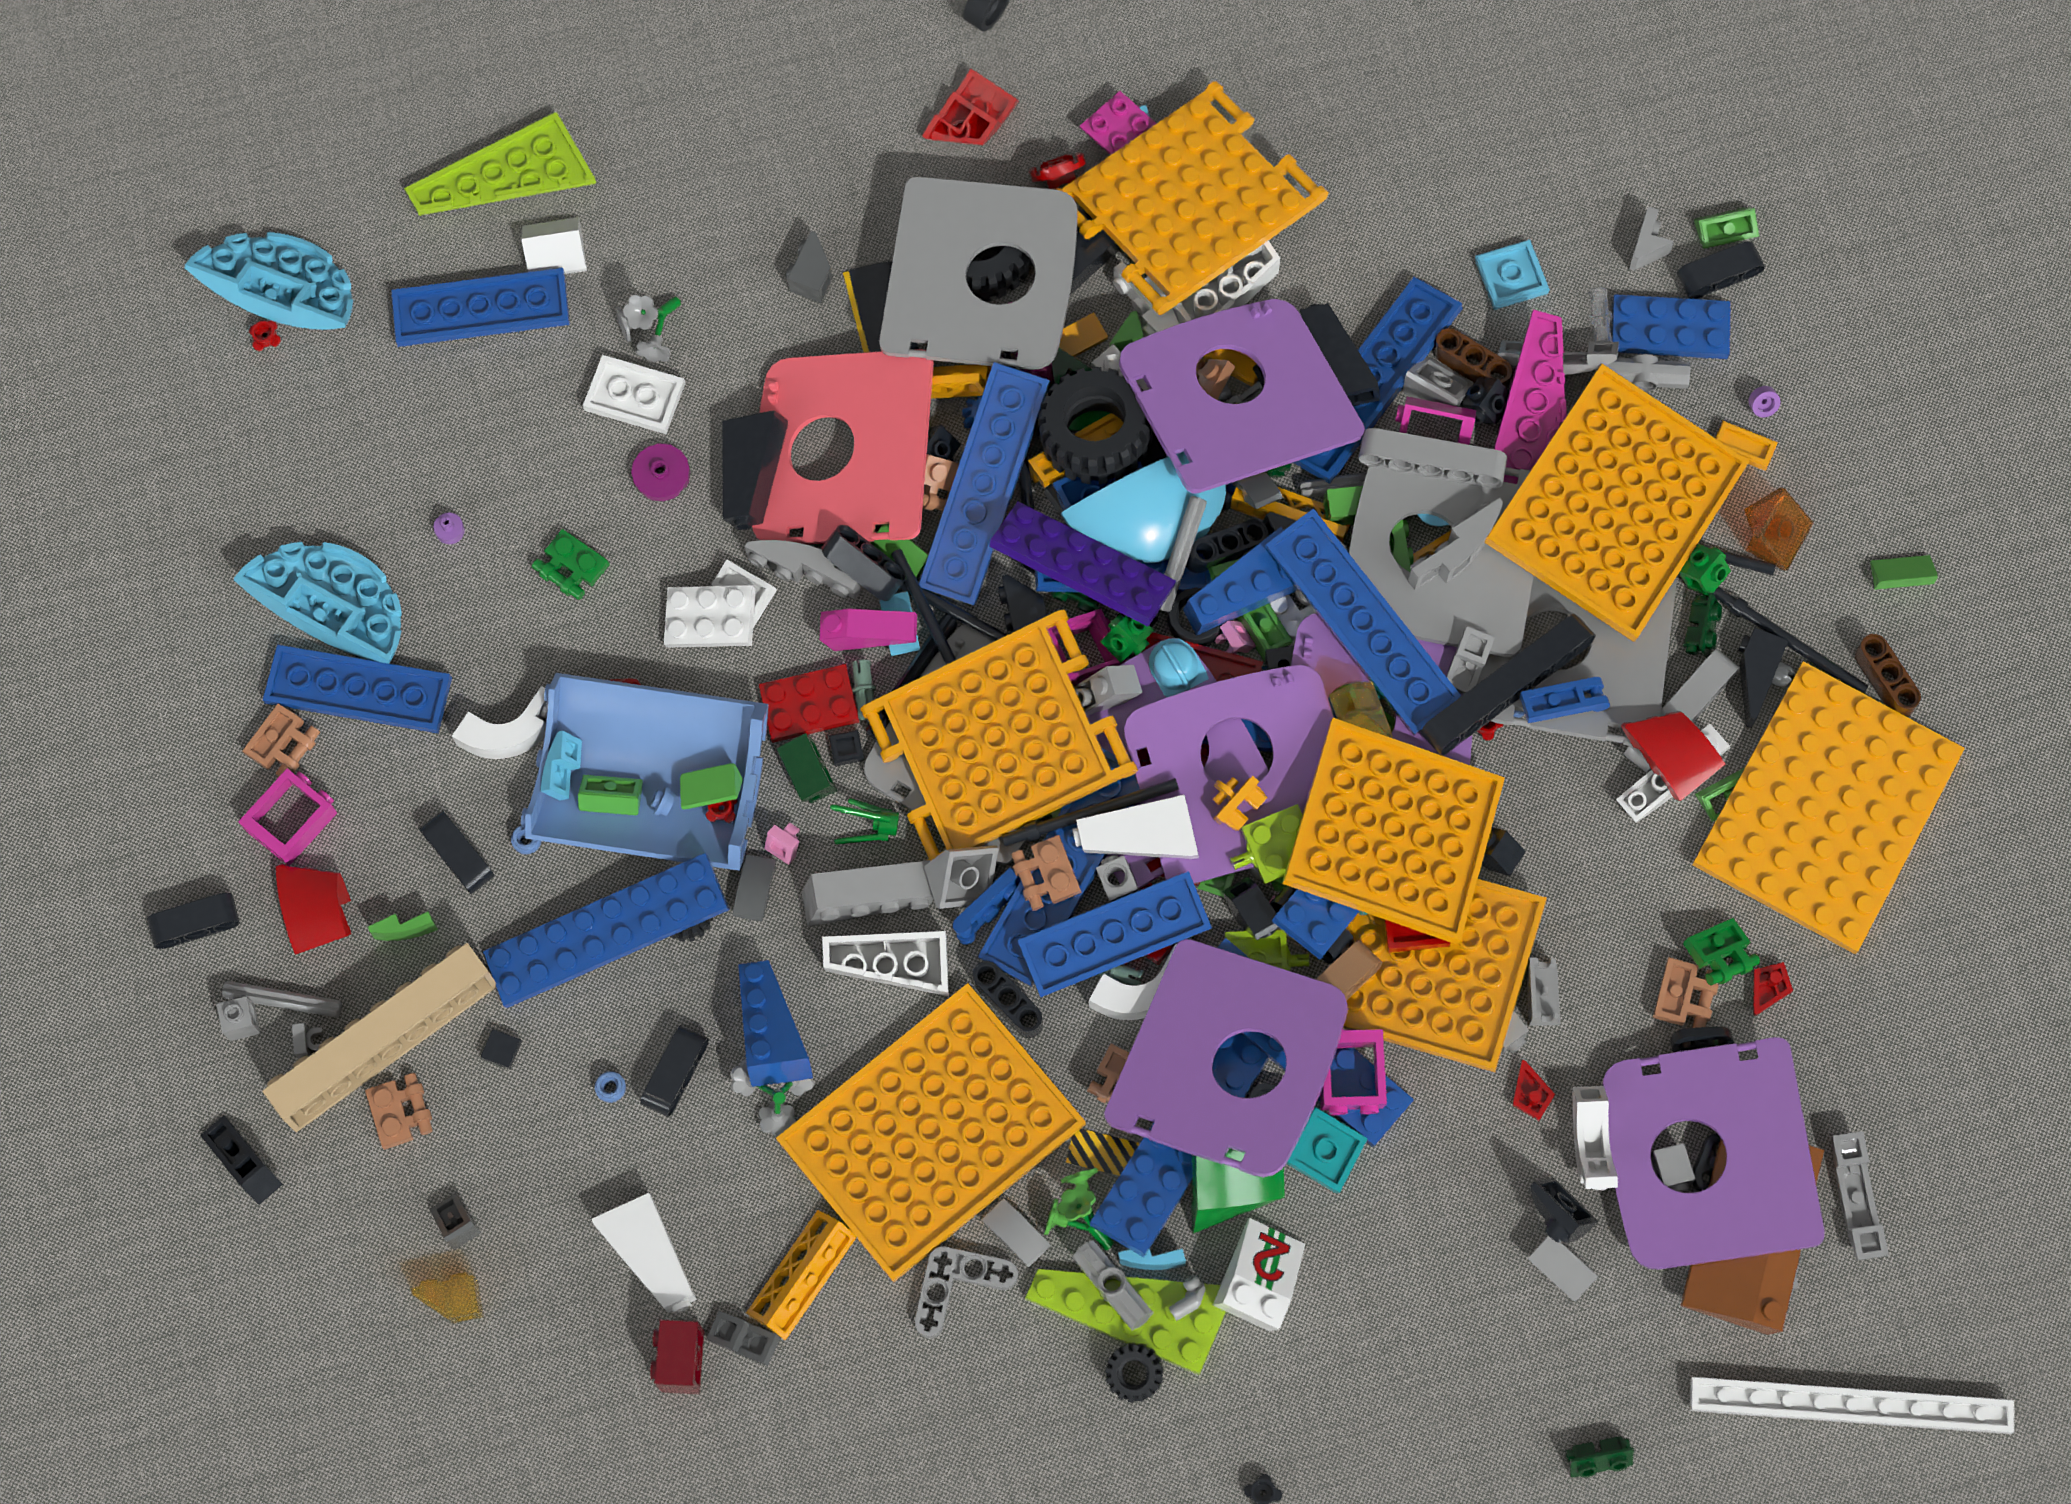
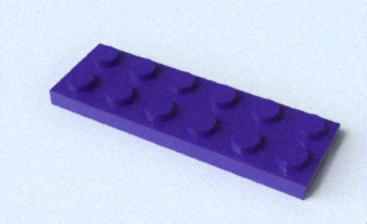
M1019 501L995 532L989 544V547L1146 626L1150 625L1176 583V580Z

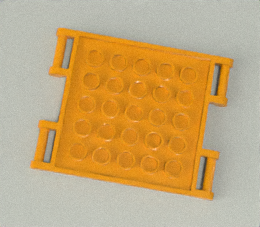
M1218 81L1210 83L1205 91L1062 189H1056L1066 192L1073 197L1093 219V221L1087 220L1079 211L1077 213V226L1080 228V234L1085 239H1089L1101 230H1104L1135 262V264L1125 267L1121 276L1126 282H1131L1152 303V308L1158 315H1163L1310 212L1325 201L1329 194L1323 186H1318L1296 164L1297 160L1291 154L1284 156L1279 164L1273 167L1241 135V133L1251 127L1255 119L1249 112H1244L1223 91L1224 88ZM1216 100L1236 122L1230 124L1210 102ZM1289 173L1310 196L1305 199L1283 176ZM1145 273L1167 296L1161 297L1141 275Z
M1065 610L1056 611L860 708L863 717L868 719L881 748L880 756L883 763L894 761L902 754L906 756L926 802L925 805L909 812L907 817L910 824H914L929 858L928 860L932 861L942 853H939L925 821L926 817L932 815L946 850L980 847L1001 837L1003 834L1012 832L1024 826V824L1037 820L1111 783L1132 776L1138 771L1135 762H1131L1115 728L1117 723L1114 716H1108L1090 724L1068 674L1087 667L1089 661L1086 655H1082L1067 623L1069 618ZM1053 626H1056L1071 658L1064 663L1048 631ZM883 709H885L899 740V743L893 746L878 714ZM1102 732L1105 733L1119 764V767L1111 770L1096 735Z

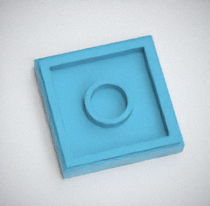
M1530 239L1475 256V263L1494 310L1549 293L1550 289Z

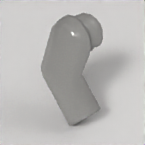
M1191 1276L1184 1281V1287L1187 1290L1185 1298L1168 1307L1176 1321L1196 1310L1201 1304L1205 1293L1204 1283H1200V1279L1197 1276Z

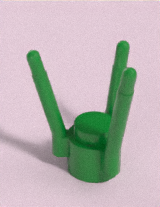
M852 798L848 799L849 804L868 811L835 804L830 805V809L834 811L874 819L872 830L878 831L877 834L835 839L834 843L837 845L875 840L888 841L889 835L896 836L899 812H893V809L881 808Z

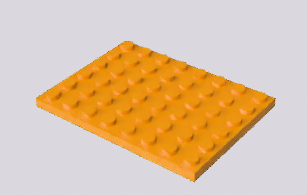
M1601 364L1494 525L1485 543L1635 642L1748 465L1749 460L1615 371Z
M1803 661L1692 865L1851 953L1856 954L1965 748Z
M967 983L776 1137V1140L894 1283L1084 1127L1086 1121Z

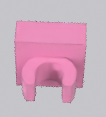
M1228 620L1220 627L1224 634H1220L1215 639L1217 644H1223L1228 640L1230 646L1225 652L1232 654L1237 652L1248 653L1256 647L1243 624L1238 621Z
M791 823L784 830L774 825L767 833L764 849L789 865L796 857L799 840H797L798 837L795 835L800 829Z

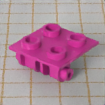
M1119 91L1083 122L1080 128L1112 155L1157 123Z

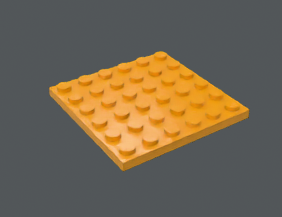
M1332 718L1282 884L1458 945L1462 939L1505 777Z
M1477 879L1462 939L1458 945L1450 942V947L1390 953L1388 952L1385 919L1371 914H1357L1346 929L1352 934L1355 942L1360 940L1383 963L1378 971L1346 1000L1348 1013L1343 1029H1383L1384 1041L1496 1072L1547 898Z

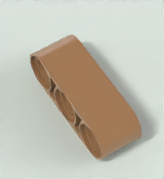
M1359 940L1350 946L1315 980L1331 984L1340 989L1347 1000L1378 971L1383 962Z

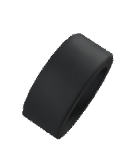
M968 0L963 13L964 20L983 32L988 31L999 20L1009 0Z
M1202 588L1186 589L1176 595L1172 609L1168 614L1170 632L1175 638L1208 646L1221 634L1222 630L1220 627L1223 624L1197 636L1195 633L1185 630L1180 624L1179 613L1187 601Z

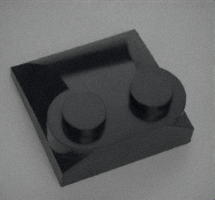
M1554 1177L1537 1180L1530 1185L1534 1205L1545 1219L1544 1223L1547 1227L1545 1231L1555 1242L1560 1243L1563 1241L1569 1243L1578 1241L1598 1223V1220Z

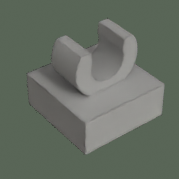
M305 1023L292 1024L294 1055L300 1059L307 1055L310 1057L312 1051H318L320 1044L314 1045L313 1039L316 1036L325 1035L324 1030L319 1027L309 1029Z

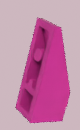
M862 609L821 612L820 641L833 651L916 642L917 614L915 612Z

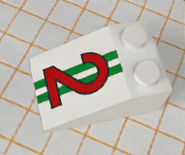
M1248 1218L1213 1306L1267 1331L1280 1330L1292 1299L1305 1244Z

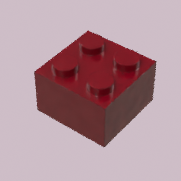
M660 1320L659 1328H654L653 1348L657 1349V1360L651 1361L650 1379L654 1380V1384L662 1393L700 1394L705 1331L698 1322Z

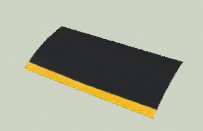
M893 261L871 264L843 273L863 353L882 352L879 340ZM911 342L910 349H918L917 343Z

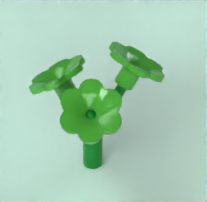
M1097 1168L1080 1171L1061 1179L1062 1184L1073 1183L1076 1187L1074 1190L1068 1189L1064 1191L1061 1196L1062 1201L1059 1204V1199L1055 1198L1053 1200L1044 1230L1045 1235H1048L1055 1225L1064 1228L1068 1225L1088 1231L1104 1250H1108L1114 1245V1241L1110 1237L1090 1226V1222L1094 1217L1092 1204L1095 1202L1096 1196L1090 1191L1088 1179L1098 1173ZM1080 1217L1083 1218L1087 1224L1075 1220H1077Z

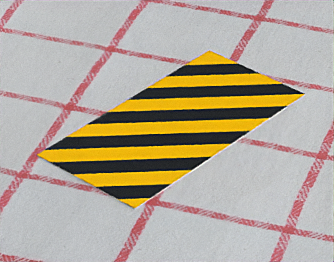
M1080 1129L1072 1136L1066 1163L1089 1169L1097 1168L1098 1171L1120 1176L1140 1143Z

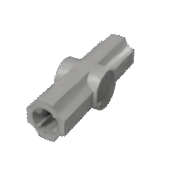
M1641 354L1634 356L1632 359L1617 358L1614 362L1606 365L1645 392L1653 391L1657 387L1688 389L1690 362L1658 360L1656 356Z
M1094 1240L1086 1242L1072 1256L1073 1260L1099 1290L1101 1297L1109 1302L1132 1331L1142 1326L1153 1315V1311L1126 1280L1124 1273L1115 1267ZM1115 1279L1121 1285L1117 1290L1109 1291L1104 1288L1105 1283Z

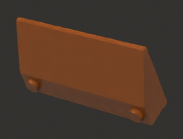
M1720 1139L1709 1188L1720 1179L1726 1167L1727 1152L1722 1139ZM1809 1145L1815 1183L1817 1184L1824 1150ZM1801 1249L1690 1265L1680 1306L1766 1335L1782 1332Z

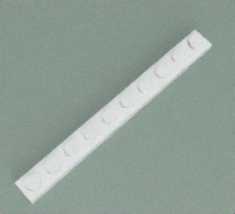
M1692 1377L1690 1380V1411L2003 1434L2014 1433V1400Z

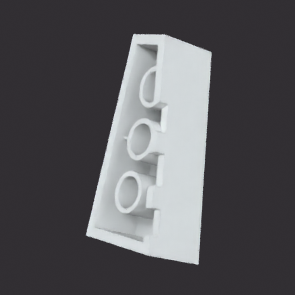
M1265 242L1174 306L1173 310L1178 323L1181 324L1202 316L1245 305L1279 273L1280 257L1270 242Z

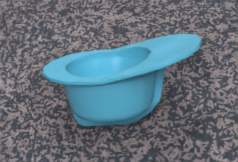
M1181 639L1161 641L1153 648L1149 656L1151 673L1167 698L1190 690V688L1209 679L1194 649Z

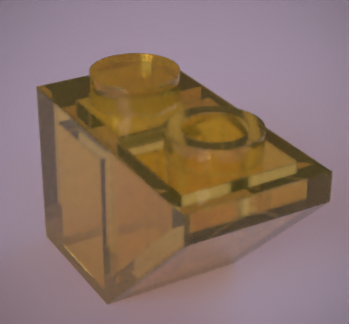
M1372 681L1351 683L1329 695L1337 719L1393 738Z
M468 1273L453 1274L450 1276V1280L438 1282L437 1279L424 1280L419 1282V1287L411 1288V1294L416 1299L453 1324L484 1317L478 1280L473 1275L469 1276Z

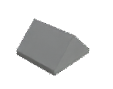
M1427 356L1423 361L1416 363L1408 370L1402 392L1413 398L1462 407L1461 402L1474 382Z
M992 845L948 849L926 864L924 869L936 907L942 909L970 906L987 890L993 882L999 847Z

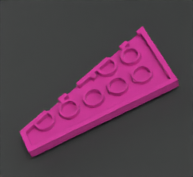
M1534 309L1531 312L1493 448L1507 455V468L1531 471L1567 416L1564 390L1565 372L1563 371L1562 317ZM1504 475L1503 482L1517 484L1518 477Z

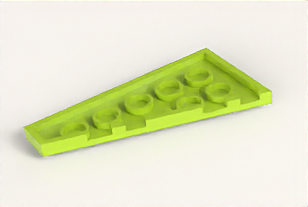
M555 112L404 189L420 216L597 184L564 123L558 113Z
M1037 1270L1026 1295V1300L1126 1344H1145L1146 1347L1154 1349L1156 1351L1155 1354L1160 1356L1161 1359L1197 1375L1201 1373L1226 1314V1311L1213 1306L1221 1285L1204 1284L1205 1293L1200 1306L1176 1321L1168 1307L1185 1298L1187 1290L1184 1287V1282L1125 1277L1153 1311V1315L1147 1322L1132 1331L1109 1302L1101 1297L1099 1290L1085 1273ZM1111 1279L1105 1283L1104 1288L1109 1291H1115L1120 1287L1121 1283L1118 1280Z

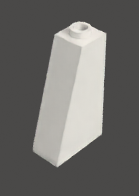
M1184 795L1077 819L1078 828H1073L1076 846H1082L1085 853L1185 859L1199 858Z
M650 1193L592 1218V1222L597 1230L667 1313L671 1311L674 1314L681 1313L692 1306L691 1302L695 1301L696 1297Z

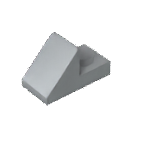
M1647 208L1629 267L1630 270L1635 271L1667 256L1671 252L1674 242L1657 236L1661 221L1656 220L1659 209Z

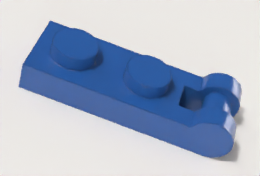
M1600 677L1522 691L1520 694V700L1528 723L1588 711L1600 712L1610 707L1608 697L1603 695L1602 689L1604 685ZM1584 693H1590L1591 697L1585 698Z
M1011 867L953 921V929L957 934L959 942L963 945L973 943L976 938L975 932L985 923L994 920L999 910L1010 901L1021 881L1020 877L1015 875Z

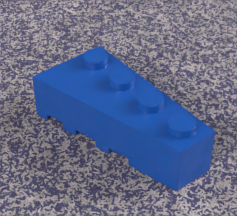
M1282 527L1278 528L1187 601L1183 611L1196 636L1224 624L1228 620H1233L1299 590L1265 547L1269 541L1283 532Z
M769 960L738 964L746 1064L751 1087L813 1079L808 1054Z

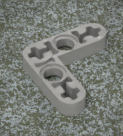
M939 1247L933 1250L928 1260L915 1317L917 1332L924 1338H934L942 1332L954 1280L999 1290H1009L1018 1281V1270L1014 1263L1005 1259L949 1247ZM942 1254H946L948 1260L952 1262L951 1265L944 1267L943 1277H949L948 1281L939 1277L930 1278L931 1273L938 1275L939 1265L934 1261L935 1259H941ZM977 1260L982 1264L983 1270L979 1276L971 1277L965 1273V1266L969 1261ZM987 1263L993 1264L992 1271L1002 1272L1003 1267L1009 1268V1274L1013 1275V1278H1007L1005 1283H1001L999 1276L990 1274L991 1280H984L988 1273ZM939 1284L944 1287L945 1295L941 1300L933 1301L927 1296L928 1288L931 1285ZM924 1304L933 1308L942 1307L941 1312L934 1311V1322L938 1323L937 1327H931L930 1331H925V1326L920 1324L921 1320H927L930 1311L929 1308L923 1309Z

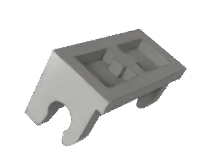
M1538 957L1529 958L1526 968L1529 1026L1560 1025L1556 959L1550 958L1547 962H1539Z
M1549 1236L1528 1257L1529 1261L1574 1302L1598 1278L1561 1242H1555Z

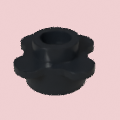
M1261 1474L1257 1481L1253 1484H1247L1244 1488V1495L1250 1497L1254 1504H1271L1279 1502L1282 1498L1281 1490L1275 1488V1485L1271 1482L1272 1478L1268 1474ZM1261 1490L1266 1491L1265 1496L1260 1495Z

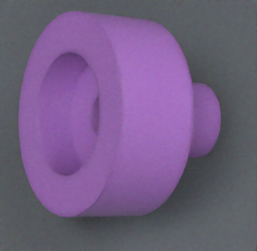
M1761 386L1755 389L1748 400L1750 408L1759 417L1773 415L1778 410L1781 402L1779 395L1769 386Z
M444 513L434 522V532L442 543L454 544L462 539L465 527L458 515Z

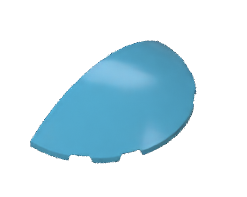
M267 232L265 237L249 238L247 233L235 234L226 237L223 244L213 248L206 245L197 251L185 264V269L221 297L253 314L281 324L308 329L345 328L352 313L351 282L345 270H339L333 263L332 256L322 248L291 235Z
M1184 452L1176 454L1182 465L1190 463ZM1166 457L1093 493L1061 512V516L1070 528L1134 560H1142L1144 563L1160 562L1170 559L1190 497H1199L1207 502L1194 540L1195 542L1209 532L1210 527L1217 516H1219L1226 496V484L1201 493H1191L1183 486L1171 459Z
M302 542L281 545L278 551L265 557L261 555L255 557L234 577V581L276 615L328 645L361 658L387 664L390 663L395 655L401 637L400 617L402 616L397 593H393L387 583L386 575L373 562L349 548L323 542L321 546H305Z

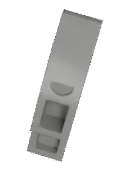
M1500 498L1492 503L1489 501L1483 503L1471 517L1458 519L1451 526L1452 530L1449 540L1441 544L1435 550V554L1427 559L1422 557L1412 564L1408 582L1414 590L1437 575H1440L1444 582L1448 583L1471 564L1485 546V540L1497 522L1503 504Z
M781 540L750 541L745 545V551L750 563L759 568H764L765 566L773 570V573L784 581L788 582L791 579L799 583L802 576L806 574L805 577L812 583L817 585L823 583L831 587V591L839 597L846 598L848 596L854 600L861 591L860 584L830 562L819 548Z

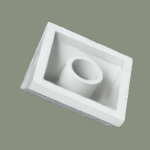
M579 217L522 226L521 240L528 272L563 268L565 274L587 271Z

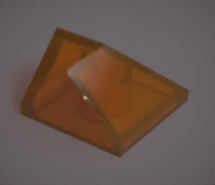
M1778 488L1744 509L1753 534L1745 551L1766 562L1776 564V567L1781 570L1788 571L1814 522L1785 488Z

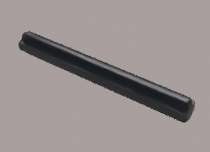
M944 614L938 622L946 639H948L957 626V620L948 614ZM931 634L892 691L920 678L930 661L939 650ZM883 709L878 714L884 728H886L890 720L885 709ZM869 724L866 728V733L871 738L877 740Z

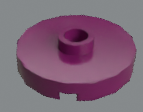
M655 444L642 450L633 461L631 471L636 489L645 495L646 498L662 502L674 499L680 495L684 487H687L691 473L685 455L681 450L668 444ZM658 468H665V471L663 473H656V470Z

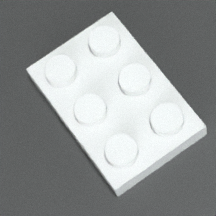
M602 355L585 398L583 409L594 414L667 434L684 389L685 380L681 377Z
M752 585L668 587L664 645L667 648L752 646L756 588Z

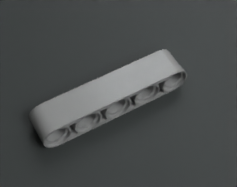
M1368 428L1364 431L1359 461L1367 466L1487 488H1498L1503 485L1507 455L1495 449L1378 428Z
M1715 649L1661 709L1660 716H1664L1666 713L1681 711L1694 723L1733 679L1740 667L1721 651ZM1629 746L1623 755L1646 774L1652 770L1639 749L1633 748V746Z

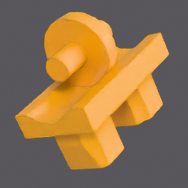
M1252 775L1234 793L1232 790L1239 784L1234 777L1226 784L1217 780L1214 786L1219 792L1212 800L1217 805H1220L1225 798L1229 801L1213 820L1219 825L1225 823L1233 830L1239 831L1249 819L1237 809L1239 804L1244 800L1254 810H1257L1268 798L1261 788L1257 786L1260 781Z

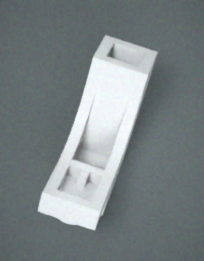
M541 686L525 711L517 719L509 723H488L468 712L452 735L456 745L474 755L489 759L510 758L532 749L545 737L546 723L543 719H547L548 702L544 701L545 688Z
M1177 944L1173 947L1160 973L1146 984L1137 986L1126 985L1103 974L1089 999V1008L1114 1019L1137 1020L1145 1018Z
M1604 1086L1573 1087L1572 1110L1576 1162L1580 1182L1585 1185L1586 1189L1605 1190L1617 1187L1618 1176L1610 1150L1608 1130L1609 1100Z

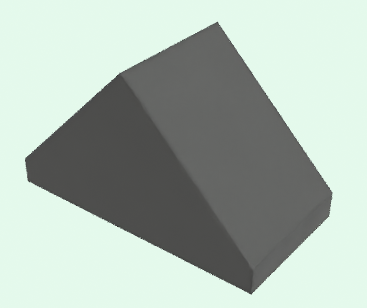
M457 1193L429 1209L443 1238L454 1250L481 1234Z

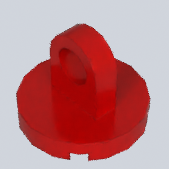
M1075 153L1076 158H1073L1072 154H1066L1043 162L1040 165L1041 169L1038 171L1036 167H1032L1029 171L1032 182L1046 180L1049 189L1054 190L1058 189L1062 184H1070L1076 179L1074 170L1086 164L1083 153Z

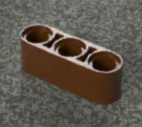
M1446 328L1438 333L1434 355L1439 362L1474 383L1478 377L1493 378L1491 374L1499 373L1504 376L1503 379H1499L1500 382L1508 388L1512 375V367L1508 361L1455 329ZM1450 343L1455 348L1446 349L1442 346V344ZM1475 358L1479 363L1470 364L1466 359Z
M1878 634L1867 635L1863 638L1855 652V659L1883 703L1909 717L1921 700L1919 689L1887 641ZM1865 647L1874 648L1878 655L1872 656L1868 654ZM1881 672L1891 673L1894 680H1886ZM1898 697H1906L1910 701L1911 705L1906 706L1901 704L1898 700Z

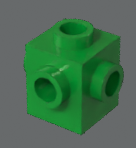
M1698 544L1679 574L1689 589L1709 597V593L1715 592L1731 572V569L1725 561V554L1716 547H1711L1710 549Z
M1119 614L1108 625L1111 631L1100 642L1122 663L1131 653L1138 655L1150 644L1146 639L1154 630L1150 626Z

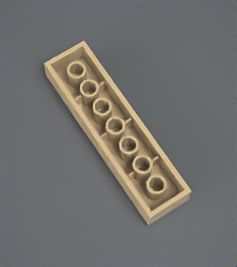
M466 943L463 946L458 945L452 948L446 954L447 958L439 964L434 963L426 967L421 972V976L414 982H406L395 991L396 995L389 1000H382L376 1003L370 1009L371 1013L361 1020L358 1018L351 1021L345 1026V1031L336 1038L330 1037L323 1041L318 1047L319 1050L310 1057L308 1055L303 1056L293 1064V1069L285 1075L279 1074L273 1077L267 1083L268 1087L262 1090V1092L282 1120L295 1132H298L497 988L495 980L469 944Z

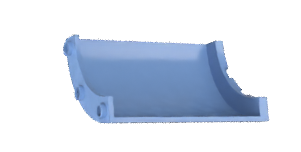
M556 673L551 684L547 683L545 687L544 701L548 702L544 745L543 750H539L537 754L536 766L539 767L534 791L528 808H524L521 815V826H525V839L678 862H686L706 853L712 867L740 871L748 840L744 838L747 827H752L763 765V757H760L762 741L766 740L769 704ZM559 731H565L582 740L581 764L579 769L571 770L569 799L559 801L541 792V781L553 740ZM729 763L736 765L743 780L737 804L734 805L736 818L733 822L726 823L724 820L710 822L706 818V813L709 811L708 805L686 810L681 808L680 776L682 773ZM595 775L642 779L643 786L638 815L580 811L578 808V792L582 776ZM665 787H668L670 792L676 794L675 800L667 816L662 814L657 816L653 814L655 808L650 806L657 790L663 791ZM721 805L719 810H723L724 806Z

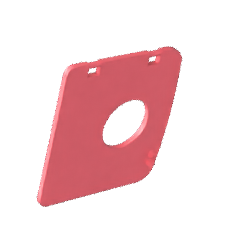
M883 352L786 358L772 365L766 374L759 413L775 410L788 420V427L763 524L752 526L753 532L759 540H781L806 545L824 544L839 525L849 526L868 542L889 539L909 540L915 538L920 533L934 361L918 357L888 356ZM836 418L848 424L854 436L853 454L846 467L837 475L826 480L813 481L798 475L791 461L792 445L798 433L806 425L817 419ZM889 524V532L875 533V525ZM803 528V536L789 537L790 529Z

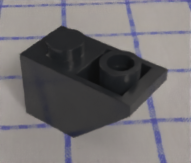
M1009 575L1002 576L1003 586L998 587L1001 604L1007 603L1009 613L1004 614L1007 632H1015L1047 616L1042 595Z
M1492 827L1482 866L1490 871L1511 876L1526 851L1507 830Z
M1249 877L1222 891L1236 922L1256 940L1271 936L1279 928L1272 922L1277 913L1259 886Z

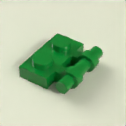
M561 529L544 550L545 555L551 558V561L544 563L537 558L533 562L532 568L539 572V577L546 582L551 581L559 586L560 591L566 596L572 595L577 600H580L585 594V590L579 587L580 583L584 581L592 587L609 567L610 563L603 556L564 529ZM564 567L572 575L566 578L558 570Z
M1734 917L1688 937L1683 943L1699 968L1710 965L1713 972L1705 976L1706 982L1710 986L1729 982L1734 975L1749 973L1753 967L1760 963L1757 954L1753 953L1748 956L1744 949L1751 942ZM1731 956L1733 963L1727 965L1723 958Z

